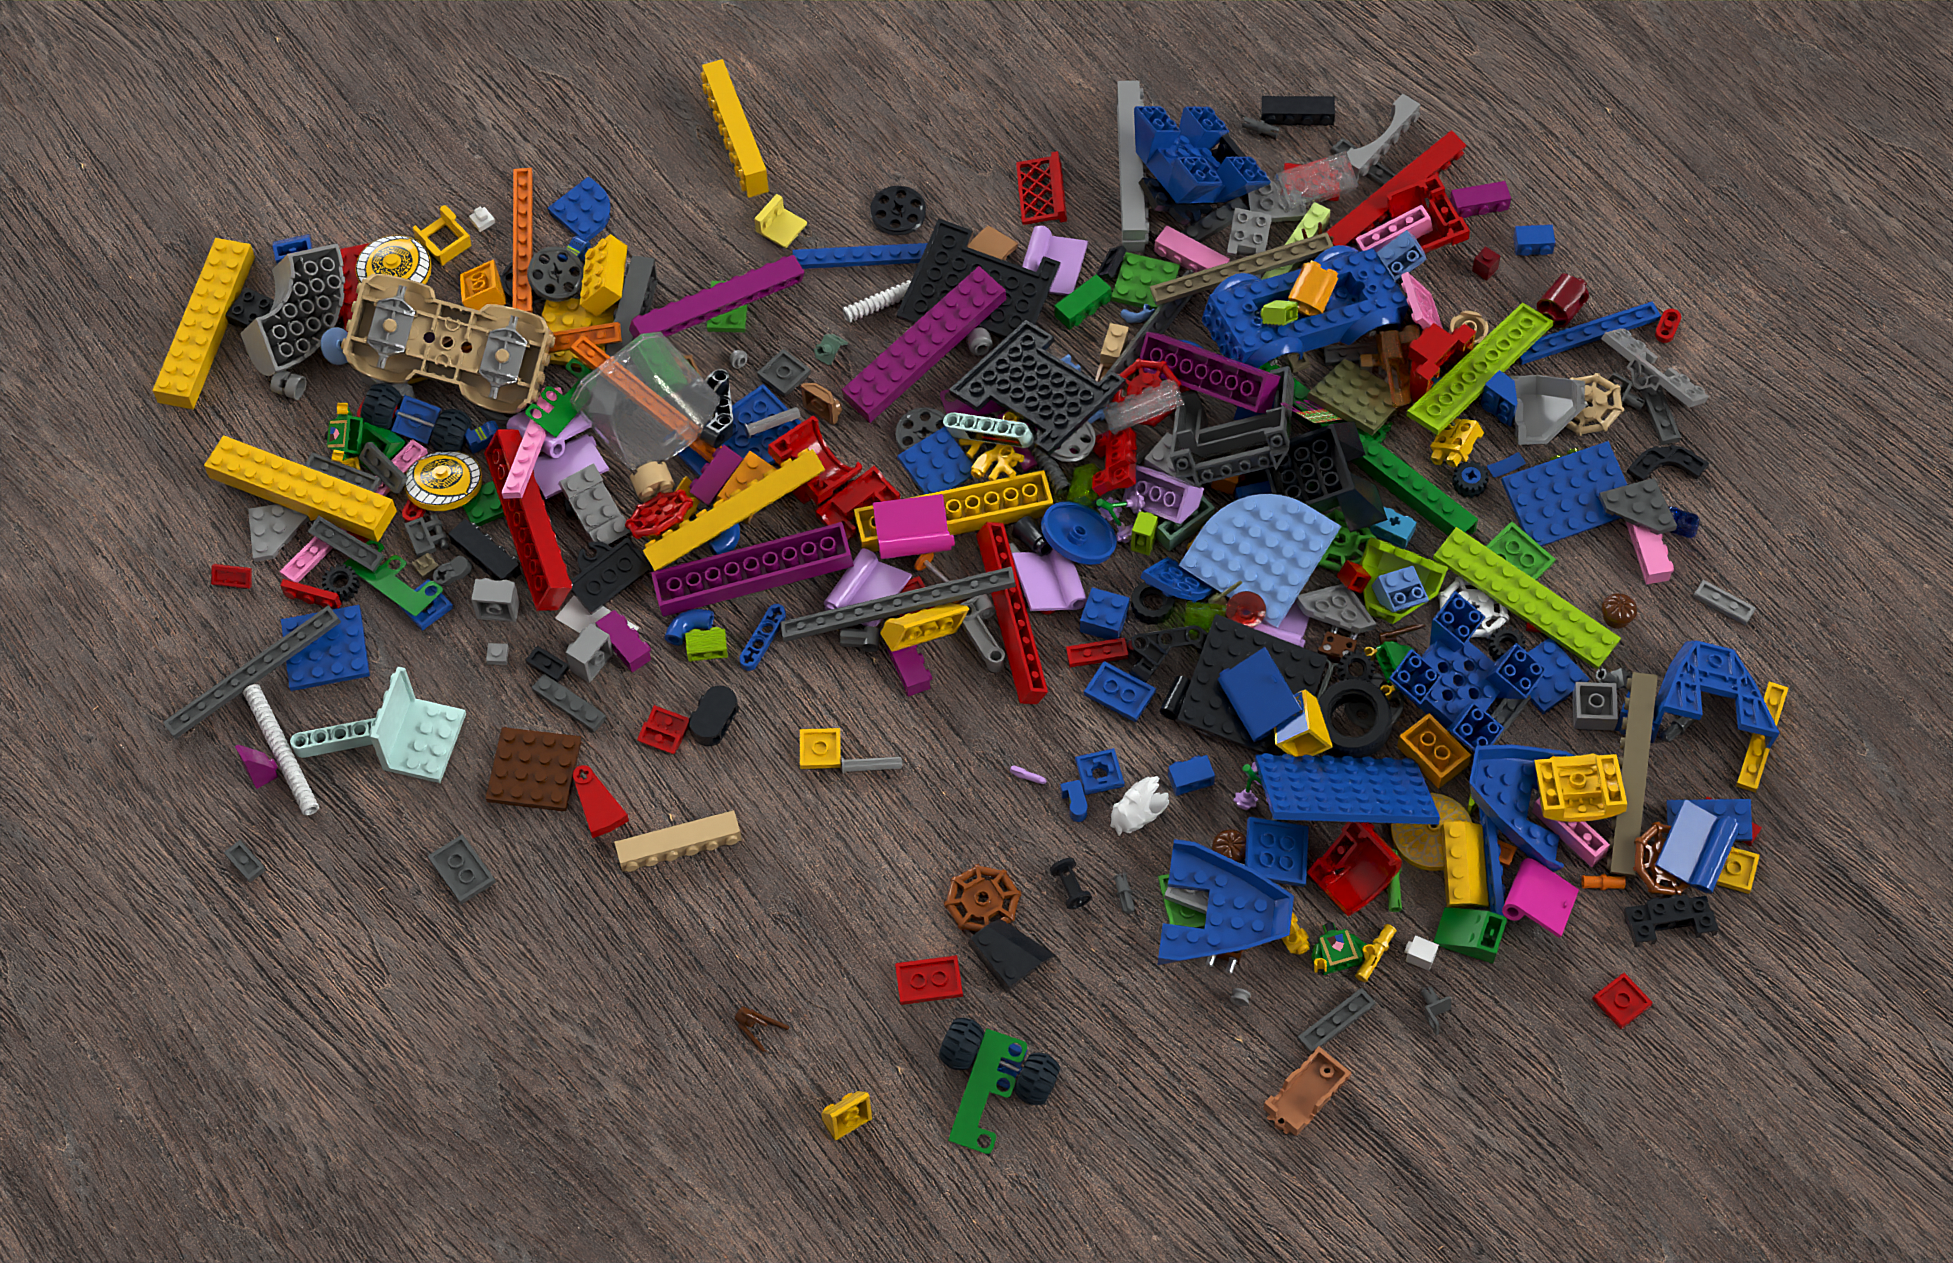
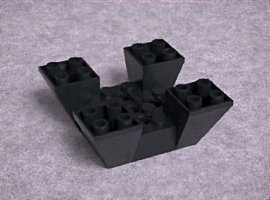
M1355 422L1334 423L1289 439V450L1277 469L1270 467L1248 473L1252 484L1269 481L1273 494L1296 499L1319 513L1340 506L1350 533L1388 520L1376 485L1350 473L1347 462L1366 455Z

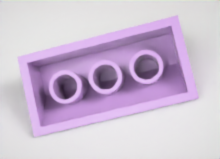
M1136 465V484L1125 489L1122 502L1129 499L1131 491H1138L1144 497L1145 506L1142 510L1181 524L1199 507L1204 488H1198L1152 468Z

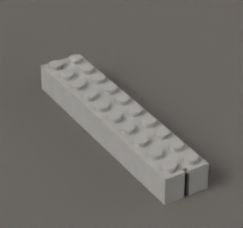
M1117 81L1122 245L1126 248V252H1145V244L1149 242L1148 199L1138 182L1141 178H1147V167L1136 153L1134 125L1135 106H1144L1143 88H1140L1139 81Z

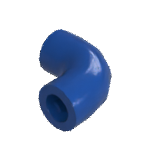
M737 523L722 532L717 539L708 543L713 556L735 549L740 540L739 524Z
M691 609L680 613L668 626L664 639L670 644L679 646L684 642L685 633H688L690 630L695 628L710 630L713 625L714 612L705 609Z

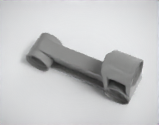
M986 594L975 596L960 604L969 608L967 613L969 615L965 616L960 626L963 627L980 653L987 669L991 672H1000L1004 668L1005 653L998 646L982 621L993 616L996 610Z

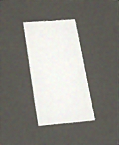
M574 595L555 619L580 633L590 623L596 626L595 622L612 611L603 606L591 615ZM627 621V625L630 628H634L636 631L638 630L639 627Z

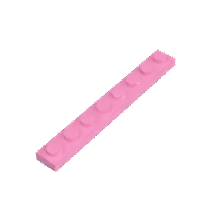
M560 387L554 388L556 391L562 394V390ZM553 391L546 392V397L549 400H557L556 393ZM540 393L536 405L549 414L554 406L543 399ZM534 408L532 416L538 419L542 417V414L538 409ZM532 419L529 421L501 492L504 499L523 497L548 431Z

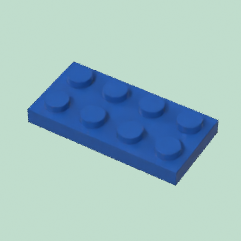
M1751 799L1688 800L1719 819L1726 818L1727 816L1737 819L1741 827L1735 841H1752ZM1683 800L1666 801L1667 825L1672 826Z

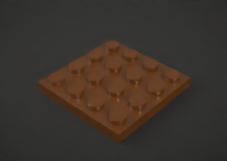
M502 727L485 797L486 802L566 812L573 782V771L576 768L582 741L581 736Z

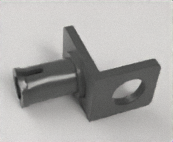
M1613 373L1608 381L1616 385L1617 383L1614 380L1617 379L1623 383V385H1619L1623 392L1621 396L1622 404L1626 403L1640 411L1645 400L1630 393L1633 382Z
M1601 668V670L1599 669L1596 672L1595 677L1599 683H1616L1618 690L1621 688L1626 689V677L1631 678L1632 674L1622 668L1610 673Z
M1429 986V992L1424 988L1420 993L1428 1004L1425 1006V1019L1435 1035H1439V1022L1435 1016L1450 1010L1452 999L1450 996H1447L1440 1000L1433 988Z

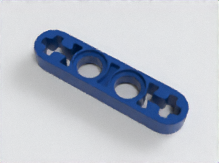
M773 604L768 608L739 657L742 669L752 671L758 666L781 627L780 622L785 621V608L781 604ZM779 611V612H780V615L777 614L776 617L774 618L773 613H777V612ZM765 626H771L773 628V630L770 633H764L762 631L763 627ZM760 641L764 645L762 648L756 649L753 647V644ZM751 653H753L752 662L745 663V660H749Z

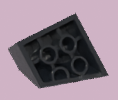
M1002 919L986 925L970 937L968 941L969 947L1006 993L1055 956V954Z

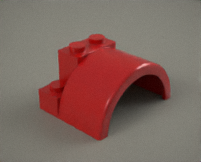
M1437 174L1387 194V204L1391 220L1420 205L1424 207L1430 216L1433 231L1416 239L1425 254L1446 245L1452 244L1453 246L1469 239L1470 230L1462 216L1459 217L1445 193V187ZM1425 198L1430 200L1429 208H1427Z
M1433 323L1429 328L1426 327L1417 340L1414 339L1410 343L1408 358L1412 360L1408 389L1414 403L1431 388L1434 383L1431 379L1439 377L1440 366L1444 362L1457 364L1473 349L1476 336L1475 330L1464 323L1459 329H1454L1452 334Z
M811 416L768 444V454L779 465L790 458L792 461L797 459L798 453L808 448L809 451L812 449L815 451L824 466L825 472L791 491L803 504L811 499L817 505L832 496L835 489L858 475L862 470V465L859 462L856 463L855 467H848L834 456L821 435L818 419L815 416Z
M1347 822L1341 829L1343 832L1323 857L1318 858L1307 871L1311 878L1347 916L1358 912L1375 899L1394 879L1402 865L1401 858L1373 830L1375 827L1370 822ZM1343 867L1345 868L1339 874L1335 875L1336 869H1340Z

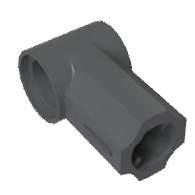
M873 626L865 627L863 630L842 628L840 646L862 648L866 652H876L879 650L881 631Z

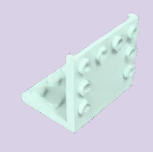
M397 667L396 672L391 675L389 690L384 693L383 706L377 711V721L375 726L371 727L369 737L373 742V747L376 750V755L383 770L441 783L466 716V711L416 699L406 669Z

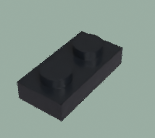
M1123 245L1109 249L1097 272V275L1102 280L1112 279L1116 275V270L1123 261L1127 251Z
M536 646L525 659L527 665L542 674H546L556 682H559L570 669L569 664L539 646Z

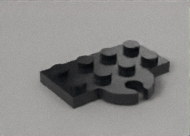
M1141 178L1138 182L1153 210L1168 211L1177 222L1187 226L1190 222L1191 226H1194L1201 218V214H1209L1212 211L1209 203H1176L1158 179Z
M628 537L614 548L603 542H590L588 547L596 552V556L589 558L586 556L583 548L580 550L577 563L581 573L571 579V592L592 615L653 567Z

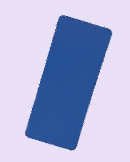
M1517 452L1499 462L1487 465V468L1495 478L1525 465L1526 462L1520 453Z

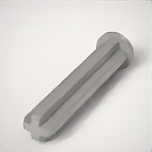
M797 407L748 425L745 423L743 424L745 433L748 438H751V435L800 418V411Z
M901 757L844 760L842 758V774L851 771L902 768Z

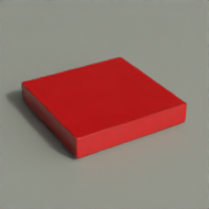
M1625 972L1592 998L1620 1030L1653 1004Z

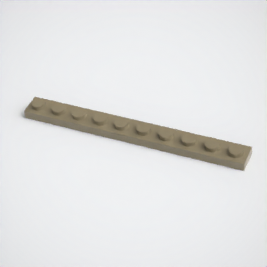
M1326 232L1150 286V292L1157 306L1215 288L1222 281L1235 274L1248 273L1258 275L1316 257L1333 247V244Z

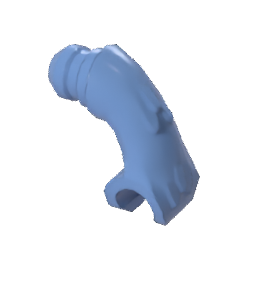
M1144 304L1142 312L1134 313L1123 309L1120 315L1126 323H1140L1148 320L1155 312V309L1149 310L1150 305Z

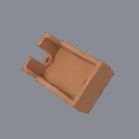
M1318 1046L1314 1053L1308 1057V1060L1301 1065L1300 1069L1295 1070L1288 1076L1280 1092L1275 1097L1271 1095L1264 1102L1263 1109L1269 1114L1267 1119L1275 1121L1276 1129L1284 1130L1285 1134L1291 1132L1297 1136L1351 1077L1352 1073ZM1328 1069L1330 1073H1325L1324 1070ZM1282 1119L1284 1120V1123L1280 1124L1278 1120Z

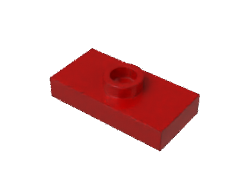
M213 564L211 566V585L250 589L252 587V568Z

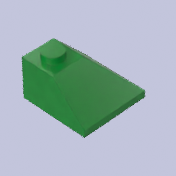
M367 422L363 423L360 454L367 442H372L390 460L402 450L405 441L394 432L373 426ZM349 454L353 458H359L360 454ZM359 459L360 464H362L364 467H366L368 470H370V469Z

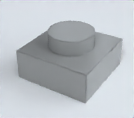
M488 643L487 665H507L508 644Z

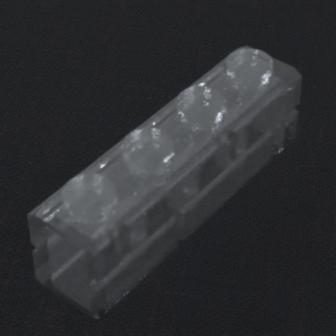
M1168 379L1162 381L1160 386L1154 389L1153 387H1148L1142 390V394L1137 396L1132 394L1125 397L1123 402L1108 404L1103 413L1110 431L1115 434L1129 426L1132 427L1180 407L1185 402L1178 384L1174 380Z

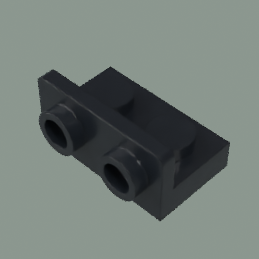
M1228 133L1221 136L1218 148L1211 150L1212 156L1220 164H1222L1226 157H1246Z

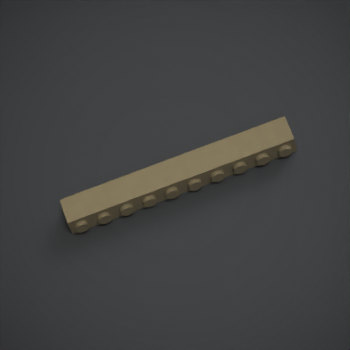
M1633 672L1632 677L1627 679L1626 690H1630L1629 698L1625 697L1624 710H1628L1627 718L1623 717L1622 729L1625 730V737H1621L1619 748L1623 749V756L1618 758L1627 800L1626 812L1618 814L1611 819L1610 829H1614V836L1609 838L1610 846L1608 849H1612L1611 857H1607L1606 869L1610 870L1609 876H1625V878L1634 879L1636 871L1633 870V867H1635L1636 849L1634 841L1640 837L1658 675Z

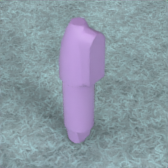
M1011 766L1010 772L1018 778L1038 784L1047 782L1046 778L1028 772L1017 766Z

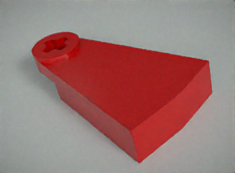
M586 765L575 768L573 779L592 839L611 832L628 822V814L598 779L592 769ZM584 773L587 778L583 780L582 777L580 778V774Z

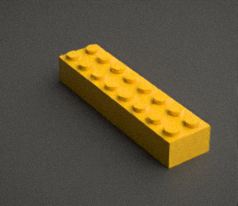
M723 59L703 64V72L700 73L703 82L702 89L704 94H707L709 97L707 101L709 107L714 110L712 112L714 120L719 123L718 130L720 136L725 138L723 142L725 149H729L730 162L736 166L734 171L736 177H740L741 181L739 183L742 192L745 191L748 198L769 192L766 167Z

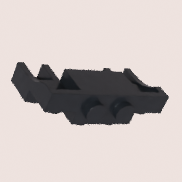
M1676 894L1664 899L1655 897L1648 900L1645 905L1625 907L1623 912L1634 947H1639L1640 943L1650 941L1651 945L1655 944L1657 941L1655 931L1691 926V923L1696 938H1699L1702 933L1711 932L1712 936H1714L1718 932L1715 915L1710 910L1707 896L1688 898V895L1681 896Z

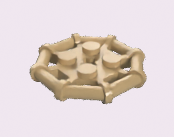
M1600 373L1579 378H1569L1585 381V384L1593 383L1592 386L1585 385V401L1592 403L1593 406L1584 408L1573 418L1580 423L1579 425L1570 421L1565 427L1575 432L1577 436L1608 431V427L1624 412L1620 394L1621 387L1600 376ZM1598 384L1607 388L1608 391L1603 392L1602 390L1598 389ZM1613 397L1614 406L1608 405V399ZM1609 412V416L1603 421V417ZM1592 421H1593L1594 423H1598V424H1594V425L1585 426L1586 424H1589L1588 422H1592Z

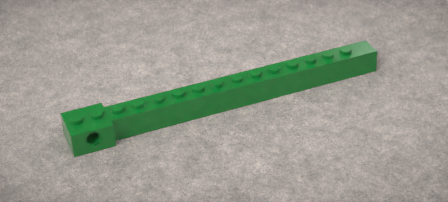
M1268 361L1258 369L1270 373V370L1280 367L1276 364L1271 366ZM1293 378L1294 393L1292 407L1301 412L1310 411L1295 402L1301 401L1311 408L1319 410L1304 401L1309 400L1307 396L1310 390ZM1292 411V416L1311 431L1330 424L1347 422L1342 419L1313 423ZM1357 428L1366 455L1351 460L1352 463L1448 537L1456 527L1463 532L1468 531L1471 535L1476 531L1478 518L1363 430Z

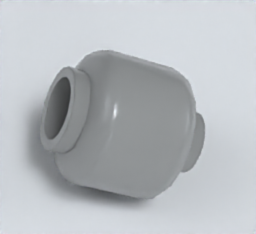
M974 328L966 336V341L972 354L977 356L985 355L992 349L993 343L989 332L985 328Z

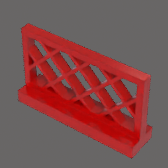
M1051 152L1050 157L1016 162L1022 224L1027 225L1059 219L1060 223L1067 222L1062 165L1059 152ZM1049 163V167L1045 171L1039 168L1042 164ZM1023 167L1032 168L1027 174L1021 172ZM1035 171L1041 174L1037 180L1031 178ZM1045 177L1051 180L1047 186L1040 183ZM1027 180L1033 183L1029 189L1023 187ZM1037 186L1043 189L1038 195L1032 192ZM1046 192L1052 194L1048 201L1042 198ZM1028 195L1035 198L1030 204L1024 201ZM1038 201L1044 204L1040 210L1033 207ZM1048 207L1054 210V214L1046 215L1043 212ZM1030 210L1036 213L1030 218L1025 216Z

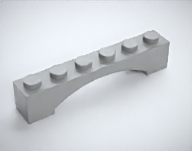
M1402 93L1392 104L1390 117L1393 118V121L1385 133L1364 147L1357 149L1351 147L1341 158L1339 171L1356 181L1361 176H1365L1372 165H1376L1380 156L1388 152L1392 143L1395 144L1403 132H1407L1410 124L1418 120L1421 104Z

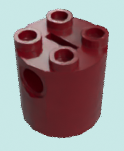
M1562 273L1537 302L1538 312L1553 320L1554 327H1566L1589 300V293L1586 288L1587 283L1582 278L1577 279Z

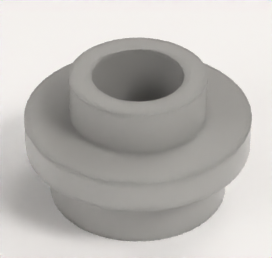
M735 350L730 355L729 360L731 365L738 369L746 364L748 356L743 350Z

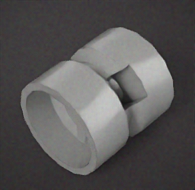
M285 370L273 375L270 388L274 393L299 400L306 388V378L295 373L291 374V372Z

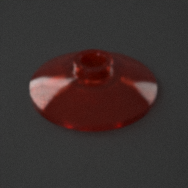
M1239 592L1233 595L1227 603V618L1254 628L1263 621L1266 615L1265 602L1254 592ZM1245 610L1250 611V614L1244 615L1243 612Z

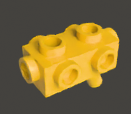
M1292 912L1290 935L1281 939L1290 953L1301 955L1310 949L1309 936L1303 928L1300 929L1297 924L1298 919Z

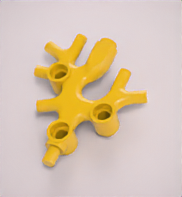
M1011 412L1003 415V420L1021 422V418ZM959 439L961 446L971 445L966 454L970 459H973L980 446L985 443L982 441ZM996 444L992 450L983 453L977 458L971 467V474L975 478L980 479L984 477L992 462L998 461L988 479L990 481L996 480L1002 472L1006 473L1010 478H1014L1016 472L1011 467L1016 466L1017 462L1022 463L1024 455L1016 453L1011 445Z

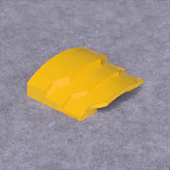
M1592 753L1568 757L1552 756L1550 759L1534 760L1540 804L1544 818L1566 822H1584L1604 819L1626 812L1627 800L1617 754L1596 755Z

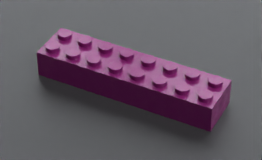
M1146 332L1139 357L1141 360L1161 362L1164 360L1183 386L1256 413H1266V410L1272 408L1281 377L1160 333ZM1144 368V372L1155 374L1157 369ZM1162 373L1160 377L1168 380L1164 373Z

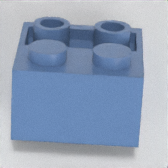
M1408 230L1376 252L1395 282L1402 278V274L1411 272L1427 260L1424 250Z
M1413 566L1378 576L1372 584L1379 603L1393 613L1429 601Z

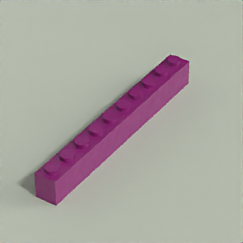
M794 255L781 257L774 263H766L761 268L749 270L742 276H734L724 283L719 282L710 289H702L695 295H687L680 301L668 303L663 308H655L643 316L638 315L631 320L629 331L635 341L648 336L663 339L798 284L802 281L805 272Z

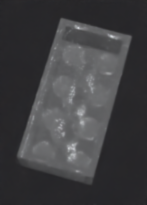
M1347 151L1279 172L1273 178L1285 213L1311 205L1314 202L1318 203L1354 191L1359 186Z

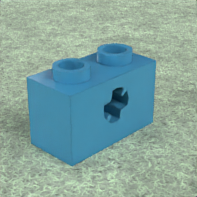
M1384 507L1388 520L1370 526V531L1376 537L1405 549L1415 532L1417 522L1408 516L1396 513L1391 508Z

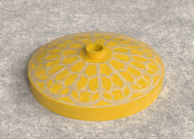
M1430 793L1440 816L1439 825L1392 823L1391 839L1394 848L1406 862L1423 870L1439 871L1444 870L1441 826L1443 822L1465 821L1472 823V820L1465 808L1454 799L1442 794Z

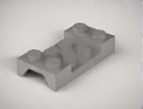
M594 463L559 481L558 485L591 542L599 541L610 544L631 533L625 526V517L618 510Z

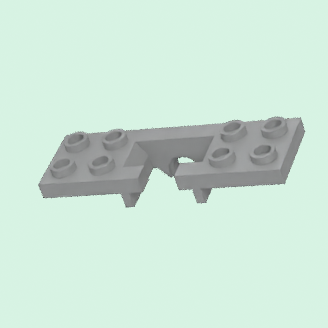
M1235 208L1226 255L1236 256V253L1251 256L1266 251L1272 215ZM1261 274L1255 275L1261 279Z
M1620 328L1604 333L1601 339L1630 361L1626 368L1631 371L1632 382L1635 388L1644 389L1652 387L1655 391L1665 388L1689 408L1705 403L1709 396L1705 394V390L1700 386L1692 384L1686 375L1678 373L1672 367L1668 368L1663 374L1651 365L1655 363L1658 356L1647 349L1642 341L1634 339L1628 330ZM1639 375H1643L1646 378L1645 385L1639 384Z

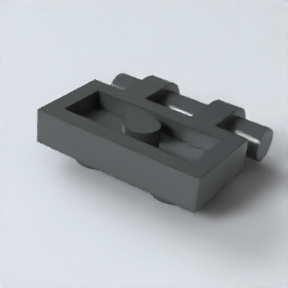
M436 514L430 515V521L426 523L423 517L404 523L418 558L426 553L436 552L434 546L436 544H440L442 549L449 547L447 534L443 532L442 522L437 518ZM434 530L436 535L430 536L429 531Z

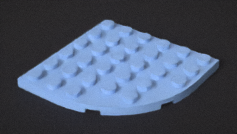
M1276 494L1247 496L1223 507L1207 521L1179 566L1221 593L1241 580L1242 584L1226 596L1278 628L1342 526L1308 505L1287 496Z

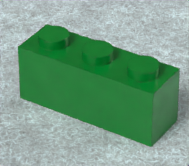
M1097 274L1054 305V316L1069 330L1074 326L1080 325L1083 319L1093 315L1099 307L1106 305L1111 300V287Z

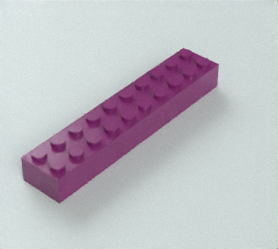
M978 266L842 389L843 399L871 423L1006 300V290Z
M840 522L651 572L659 608L664 617L850 568L854 564L844 526Z

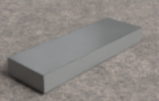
M1705 580L1701 582L1693 595V598L1745 626L1756 610L1752 605Z

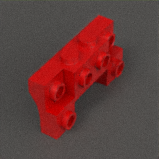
M1130 426L1118 431L1114 435L1108 430L1095 437L1093 451L1099 458L1106 455L1105 470L1099 471L1092 476V489L1098 496L1114 489L1129 488L1136 484V433Z
M873 466L856 480L850 481L843 490L836 492L830 500L815 510L816 517L825 526L842 522L848 541L857 534L856 527L850 523L855 518L854 509L870 506L875 501L899 500L900 493Z

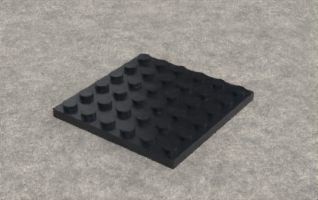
M1215 614L1176 722L1261 755L1265 753L1276 756L1287 754L1275 744L1274 728L1270 730L1271 733L1268 736L1253 742L1217 680L1220 677L1219 673L1227 668L1232 669L1266 647L1293 695L1306 689L1315 696L1328 657Z

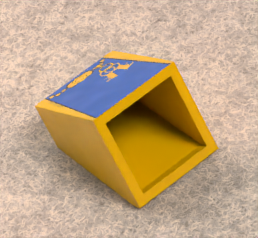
M1306 689L1294 694L1302 710L1274 728L1275 744L1284 752L1294 757L1303 755L1314 756L1332 748V742L1317 698Z

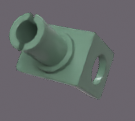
M825 334L821 344L816 345L815 347L817 348H814L815 358L827 365H831L839 347L847 345L848 342L834 334Z

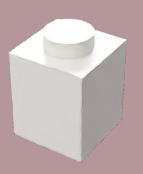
M1415 935L1413 942L1408 941L1404 953L1407 954L1406 962L1429 971L1439 945Z

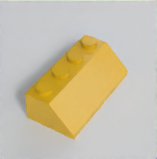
M948 603L931 609H922L914 614L908 613L900 618L887 620L880 634L892 652L956 633L969 608L960 604Z
M1465 821L1443 822L1441 826L1446 907H1488L1482 825Z

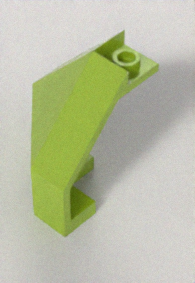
M1370 537L1360 565L1372 577L1363 591L1366 610L1371 616L1394 624L1424 603L1393 613L1379 603L1373 591L1372 584L1377 577L1413 566L1428 599L1431 600L1438 595L1448 567L1406 549L1393 546V544Z

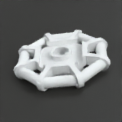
M1460 576L1456 577V580L1443 592H1439L1440 609L1449 599L1450 595L1459 588L1461 591L1459 594L1471 605L1477 606V610L1486 616L1478 627L1481 629H1477L1471 637H1486L1489 639L1492 633L1496 632L1497 628L1509 622L1508 609L1499 604L1500 613L1494 612V604L1498 602L1479 589H1466L1465 585L1471 584ZM1488 620H1496L1490 627H1487L1486 623Z

